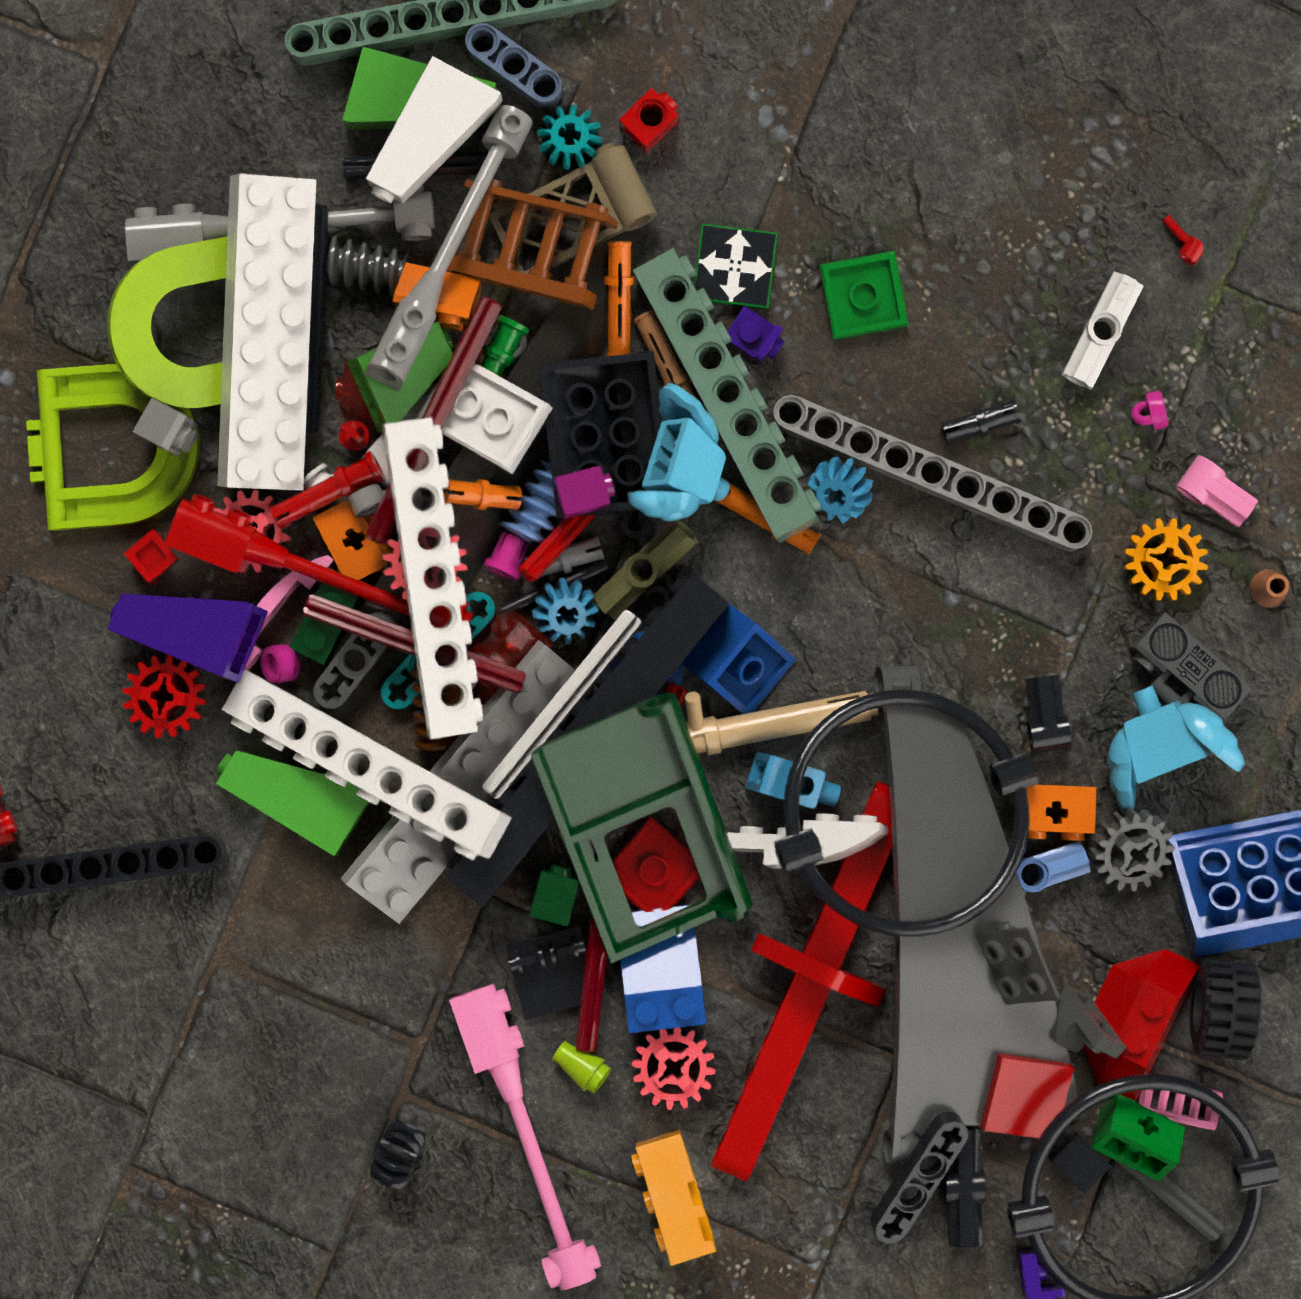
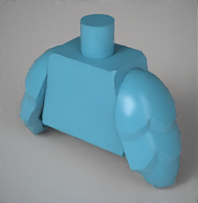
M668 383L659 390V412L664 421L661 422L641 486L648 491L628 493V502L634 508L641 510L646 516L659 517L662 521H676L692 515L698 509L699 504H709L713 500H722L728 494L730 485L728 481L721 477L726 456L725 452L717 445L719 434L714 418L711 417L701 402L692 394H689L678 385Z
M1153 686L1131 694L1140 716L1124 722V728L1119 730L1114 736L1107 756V767L1110 770V790L1115 794L1122 813H1126L1130 807L1134 809L1137 783H1142L1205 758L1212 752L1229 767L1238 772L1246 764L1238 748L1237 738L1224 727L1222 719L1216 713L1198 704L1188 702L1181 704L1179 700L1161 706Z

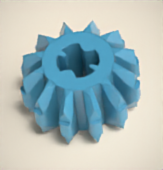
M838 455L832 458L829 463L823 461L816 467V472L812 473L808 479L807 485L812 489L822 508L818 511L824 510L827 512V521L832 520L836 515L842 524L848 521L851 516L857 518L862 515L865 506H868L872 500L873 494L870 492V489L873 486V480L863 478L866 473V467L859 469L853 467V458L848 459L845 464H843Z
M560 578L558 589L554 590L550 583H546L544 587L548 596L541 594L535 596V602L541 607L532 610V615L534 619L540 620L537 624V629L540 633L549 631L548 638L550 641L555 642L562 634L565 644H570L572 641L571 634L577 633L580 639H584L586 634L582 627H595L596 622L590 615L598 612V606L596 603L590 602L594 597L590 589L582 591L580 581L575 580L568 588L565 578ZM565 606L572 613L565 616L562 612H559V609Z

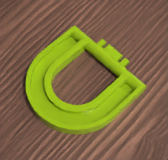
M227 236L174 246L146 256L124 275L112 296L107 317V335L113 358L122 374L137 390L145 396L165 405L180 408H201L221 404L222 362L198 367H183L169 361L161 354L154 343L151 332V319L158 302L170 291L184 286L226 278Z
M117 364L37 370L40 420L26 421L27 431H40V435L27 436L29 467L43 468L39 472H30V482H44L48 531L126 526L142 523L164 513L182 497L192 482L199 461L200 437L198 426L194 430L198 433L197 439L188 453L183 451L178 458L157 446L154 461L149 469L142 476L131 482L64 488L59 411L125 406L143 413L151 398L137 390L125 378ZM166 405L186 415L197 424L191 408Z

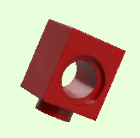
M651 88L619 119V127L646 154L678 123L679 114L676 110L679 107L667 93L662 91L658 94ZM648 110H655L661 114L662 121L656 126H647L641 121L642 114Z

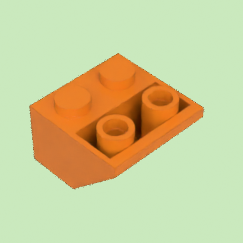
M405 263L393 297L396 309L401 299L405 298L426 271L430 270L429 267ZM446 271L435 312V321L441 323V328L462 333L463 328H466L479 302L483 284L479 278Z

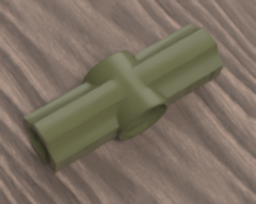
M680 520L671 521L637 554L631 556L625 565L594 594V599L599 608L612 619L617 620L623 611L632 606L654 584L661 581L666 572L699 542L694 532ZM641 559L647 560L652 565L653 573L650 579L644 578L639 572L638 566Z

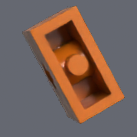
M347 499L312 517L342 574L364 582L382 573L386 568L391 567L389 561L382 559V554H392L387 543L380 545L365 536V540L360 541L363 547L359 550H356L353 546L347 547L346 542L351 540L348 536L350 533L355 531L359 536L365 535L373 514L356 517Z
M1034 785L1026 788L1030 816L1028 839H1046V832H1061V840L1084 841L1085 833H1095L1097 787ZM1056 801L1057 808L1063 809L1064 812L1062 818L1057 817V823H1053L1052 817L1046 816L1045 813L1047 807L1052 808V802Z

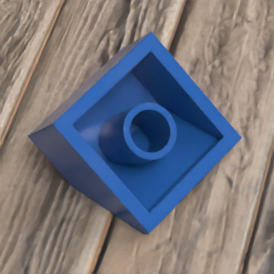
M729 604L681 664L741 714H747L757 709L796 659L756 622Z

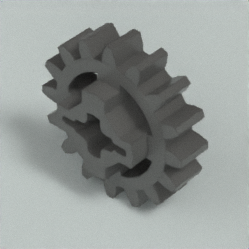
M1130 807L1127 809L1125 817H1122L1116 811L1113 813V823L1109 824L1106 821L1100 823L1105 830L1103 834L1098 833L1092 836L1098 843V846L1089 849V853L1095 858L1091 864L1100 873L1099 876L1107 884L1112 883L1117 890L1121 891L1126 884L1132 892L1136 891L1138 882H1143L1148 888L1151 886L1150 877L1152 875L1159 878L1164 876L1159 869L1161 865H1171L1172 863L1166 856V853L1175 850V846L1169 841L1173 836L1172 832L1164 826L1165 823L1157 815L1153 816L1147 809L1143 808L1138 814Z

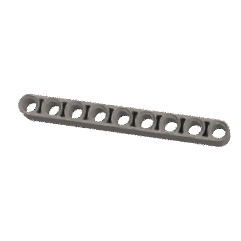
M794 395L783 396L774 406L772 413L773 422H776L781 432L845 459L853 458V462L1059 549L1070 552L1076 551L1087 545L1091 540L1092 526L1088 519L1082 515ZM785 405H794L800 411V419L793 424L785 423L780 418L779 410ZM823 419L831 421L835 426V435L828 439L819 437L814 428L816 422ZM857 434L868 437L871 444L870 451L863 454L853 451L850 445L851 437ZM891 449L902 451L906 458L905 466L898 469L889 466L886 462V453ZM925 464H934L940 469L941 479L939 482L932 484L922 478L921 469ZM960 479H970L974 482L976 494L973 498L967 499L959 495L957 492V482ZM1002 493L1010 498L1012 505L1008 513H999L994 509L992 500L995 494ZM1038 508L1044 511L1047 518L1044 528H1035L1029 523L1028 513L1031 509ZM1067 523H1074L1080 527L1082 537L1079 543H1070L1064 537L1063 530Z

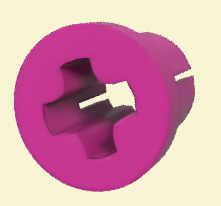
M502 532L491 558L485 559L483 567L500 577L511 581H518L521 575L518 570L530 544L515 535Z

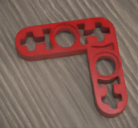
M759 932L751 948V951L825 987L876 1007H880L887 989L830 966Z

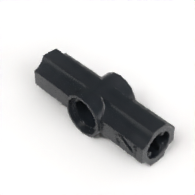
M966 1127L968 1139L943 1177L945 1205L948 1204L947 1238L949 1246L960 1248L983 1246L982 1204H985L984 1170L981 1169V1134L978 1127ZM953 1128L951 1131H946V1133H947V1132H952V1133H953V1132L955 1131V1128Z

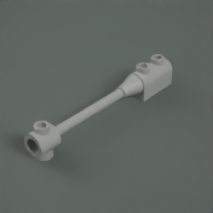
M500 105L482 138V143L489 152L430 270L426 271L409 294L401 299L364 372L365 375L398 392L436 319L435 312L444 282L443 277L502 159H514L517 157L533 125L531 118L522 110L510 105Z
M423 184L404 203L394 199L393 206L328 212V227L395 221L397 233L401 232V240L403 241L432 238L431 230L435 229L432 191L424 192ZM194 204L172 206L173 214L158 216L157 208L154 207L134 209L135 218H127L125 221L128 262L134 266L141 259L162 249L226 237L228 235V216L196 212Z

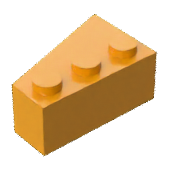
M680 1129L636 1143L637 1153L631 1155L637 1177H645L648 1191L642 1192L649 1215L656 1214L660 1227L654 1229L660 1251L667 1250L671 1266L716 1252L713 1233Z

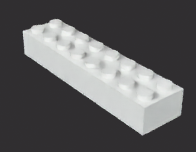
M249 174L230 176L217 486L303 491L316 179Z

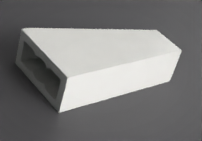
M432 56L366 178L369 186L373 187L371 193L389 204L394 199L404 203L499 108L503 101L501 92Z

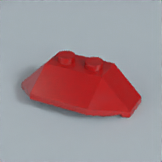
M1167 949L1112 965L1095 1000V1004L1127 1048L1117 1058H1114L1104 1052L1097 1054L1089 1049L1086 1044L1083 1046L1098 1085L1126 1076L1150 1073L1201 965ZM1141 1090L1120 1095L1136 1102Z

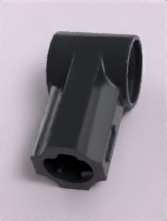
M1059 675L1025 679L1030 719L1027 720V731L1032 754L1071 749V731L1068 717L1064 715Z

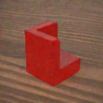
M152 529L123 554L149 584L155 586L160 582L158 577L180 559L170 547L164 545V537L160 532Z

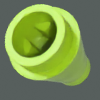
M567 1041L560 1045L552 1058L583 1092L589 1090L595 1094L611 1072V1068L605 1064V1059L589 1052L576 1050V1047Z

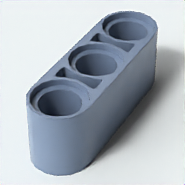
M479 23L473 25L468 30L465 44L469 57L474 63L541 110L552 109L560 103L562 84L559 75L554 70L489 24ZM480 37H488L494 44L489 51L478 52L473 48L474 42ZM518 59L525 64L523 70L516 75L507 73L504 70V66L509 60ZM548 81L556 89L552 95L541 97L534 92L537 84Z

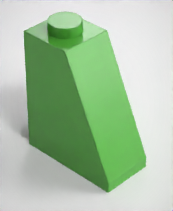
M439 322L433 323L399 392L364 374L376 348L347 361L378 432H383V424L401 422L448 365L453 355L451 351L453 343L449 333L445 328L440 327Z

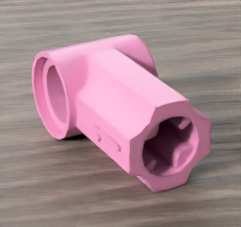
M1198 455L1176 485V489L1192 502L1200 506L1206 505L1236 528L1240 527L1253 511L1258 500L1225 477L1226 473L1209 459Z

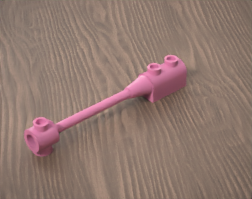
M493 983L452 997L449 1001L474 1073L489 1069L501 1097L508 1104L558 1246L548 1252V1257L541 1259L551 1289L559 1286L560 1290H567L585 1284L597 1277L594 1269L602 1267L595 1245L586 1247L584 1239L572 1241L522 1100L523 1090L518 1057L520 1056L517 1049L524 1047V1043L518 1026L509 1027L505 1012L512 1009L504 988L496 991Z

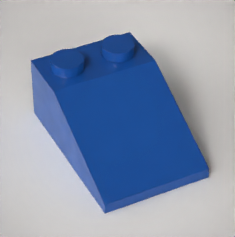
M692 904L674 906L666 911H660L662 908L652 909L654 912L649 913L641 910L631 912L636 925L644 926ZM695 927L621 959L629 1033L706 1024Z

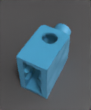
M755 752L745 788L784 800L787 777L793 762L773 755ZM807 767L800 790L799 805L815 809L818 802L835 807L840 796L841 785L825 781L826 772Z

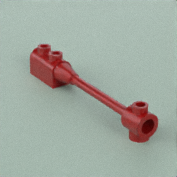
M193 494L191 501L183 499L176 511L164 543L168 547L234 573L240 571L245 560L282 569L284 567L410 617L408 600L289 553V550L257 531L256 527L249 525L251 516L245 512L229 509L226 516L213 510L215 505L213 500L197 494ZM466 601V605H460L462 621L468 620L470 623L473 613L467 611L469 602ZM439 605L430 611L429 621L433 627H443L447 624L450 617L448 609L443 605Z

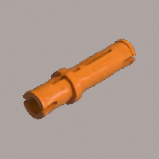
M608 241V276H604V285H608L607 356L631 354V285L635 284V276H631L632 242ZM621 263V294L618 295V264ZM621 304V331L618 336V305Z
M729 483L730 489L726 497L716 502L772 533L771 538L776 540L754 497ZM807 528L785 541L809 556L821 534Z

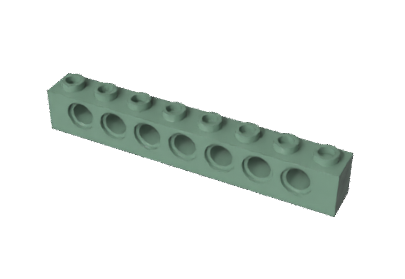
M674 248L634 269V274L711 417L714 418L722 439L776 540L781 543L820 522L816 512L822 508L812 489L810 488L804 492L797 478L804 474L794 455L786 458L780 444L786 440L775 421L768 424L761 412L768 407L758 388L750 391L744 377L750 375L741 356L739 354L734 357L731 356L726 344L732 340L722 321L714 324L708 313L714 306L705 289L702 288L697 291L690 278L697 274L687 256L684 255L679 258ZM672 287H685L686 294L681 301L674 303L667 300V294ZM701 319L704 321V327L699 334L695 336L685 334V326L690 320ZM710 352H718L722 355L721 363L714 369H706L702 365L703 358ZM728 385H736L740 389L738 398L730 403L721 401L720 393L722 389ZM746 418L755 419L758 426L754 434L750 436L738 434V426L742 420ZM766 451L774 453L776 460L770 469L760 470L756 467V459L759 454ZM789 485L794 490L793 498L785 504L776 503L773 497L775 490L779 486Z

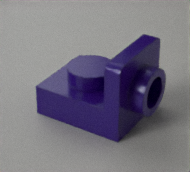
M746 306L742 308L727 331L732 340L729 344L759 364L763 362L766 356L773 360L785 342L780 338L783 331L781 326L778 324L774 326Z
M1032 1248L1017 1249L1024 1298L1056 1299L1065 1297V1289L1058 1283L1041 1285L1040 1281L1047 1280L1046 1270L1038 1261Z

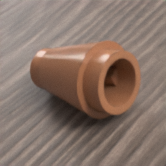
M1271 569L1258 572L1250 583V593L1253 600L1263 607H1275L1281 604L1289 590L1287 578L1278 571ZM1272 580L1276 581L1278 593H1274L1270 589Z

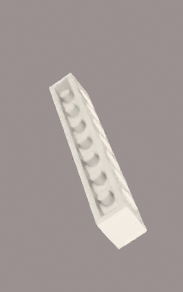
M432 418L383 424L382 431L427 736L434 739L478 732L477 722L483 721L480 698L473 699L471 683L477 682V672L474 659L467 660L465 644H471L472 642L468 620L462 621L460 605H466L463 582H456L454 566H460V556L457 542L450 543L448 527H454V515L451 503H444L442 488H448L449 483L446 465H439L437 449L443 448L440 425H433ZM414 448L422 450L427 458L425 467L418 472L412 471L406 464V456ZM423 487L432 494V504L428 509L419 511L412 504V495L417 489ZM425 527H432L438 534L436 546L429 550L421 548L417 540L419 532ZM438 566L443 571L444 580L439 587L430 589L425 585L423 575L429 567ZM436 606H445L450 614L449 621L443 627H433L429 621L430 611ZM442 645H451L455 650L454 661L448 666H439L435 660L436 650ZM448 684H457L461 690L460 699L452 705L444 704L441 700L442 689Z
M244 670L240 682L236 683L222 708L223 711L234 716L230 722L234 726L250 734L253 728L265 734L261 741L279 751H282L285 746L296 751L293 757L296 761L311 769H314L316 763L327 769L326 778L343 787L349 781L359 787L356 793L358 796L375 805L378 804L379 800L391 805L390 814L406 823H409L412 818L424 824L420 831L440 842L444 836L456 842L453 848L455 851L472 860L475 859L477 854L490 859L512 817L247 670ZM270 705H274L275 712L273 717L265 722V710ZM305 722L306 732L302 738L296 740L295 730L299 724ZM337 740L338 749L332 757L328 758L326 748L331 741ZM368 757L370 767L364 775L359 776L358 765L364 758ZM400 775L402 786L398 792L391 794L390 782L394 777ZM432 793L434 805L429 811L423 812L422 801L426 795ZM465 811L467 823L461 830L456 831L454 819L459 813Z

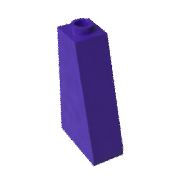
M121 594L119 601L111 610L110 623L107 629L224 678L240 682L268 611L242 601Z

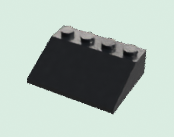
M654 351L538 364L542 401L548 403L553 408L545 420L556 517L563 518L553 483L554 478L601 466L603 474H610L615 496L609 497L611 503L609 507L573 517L641 512V510L634 508L628 502V493L648 491L641 486L662 422V416L659 412L660 401Z

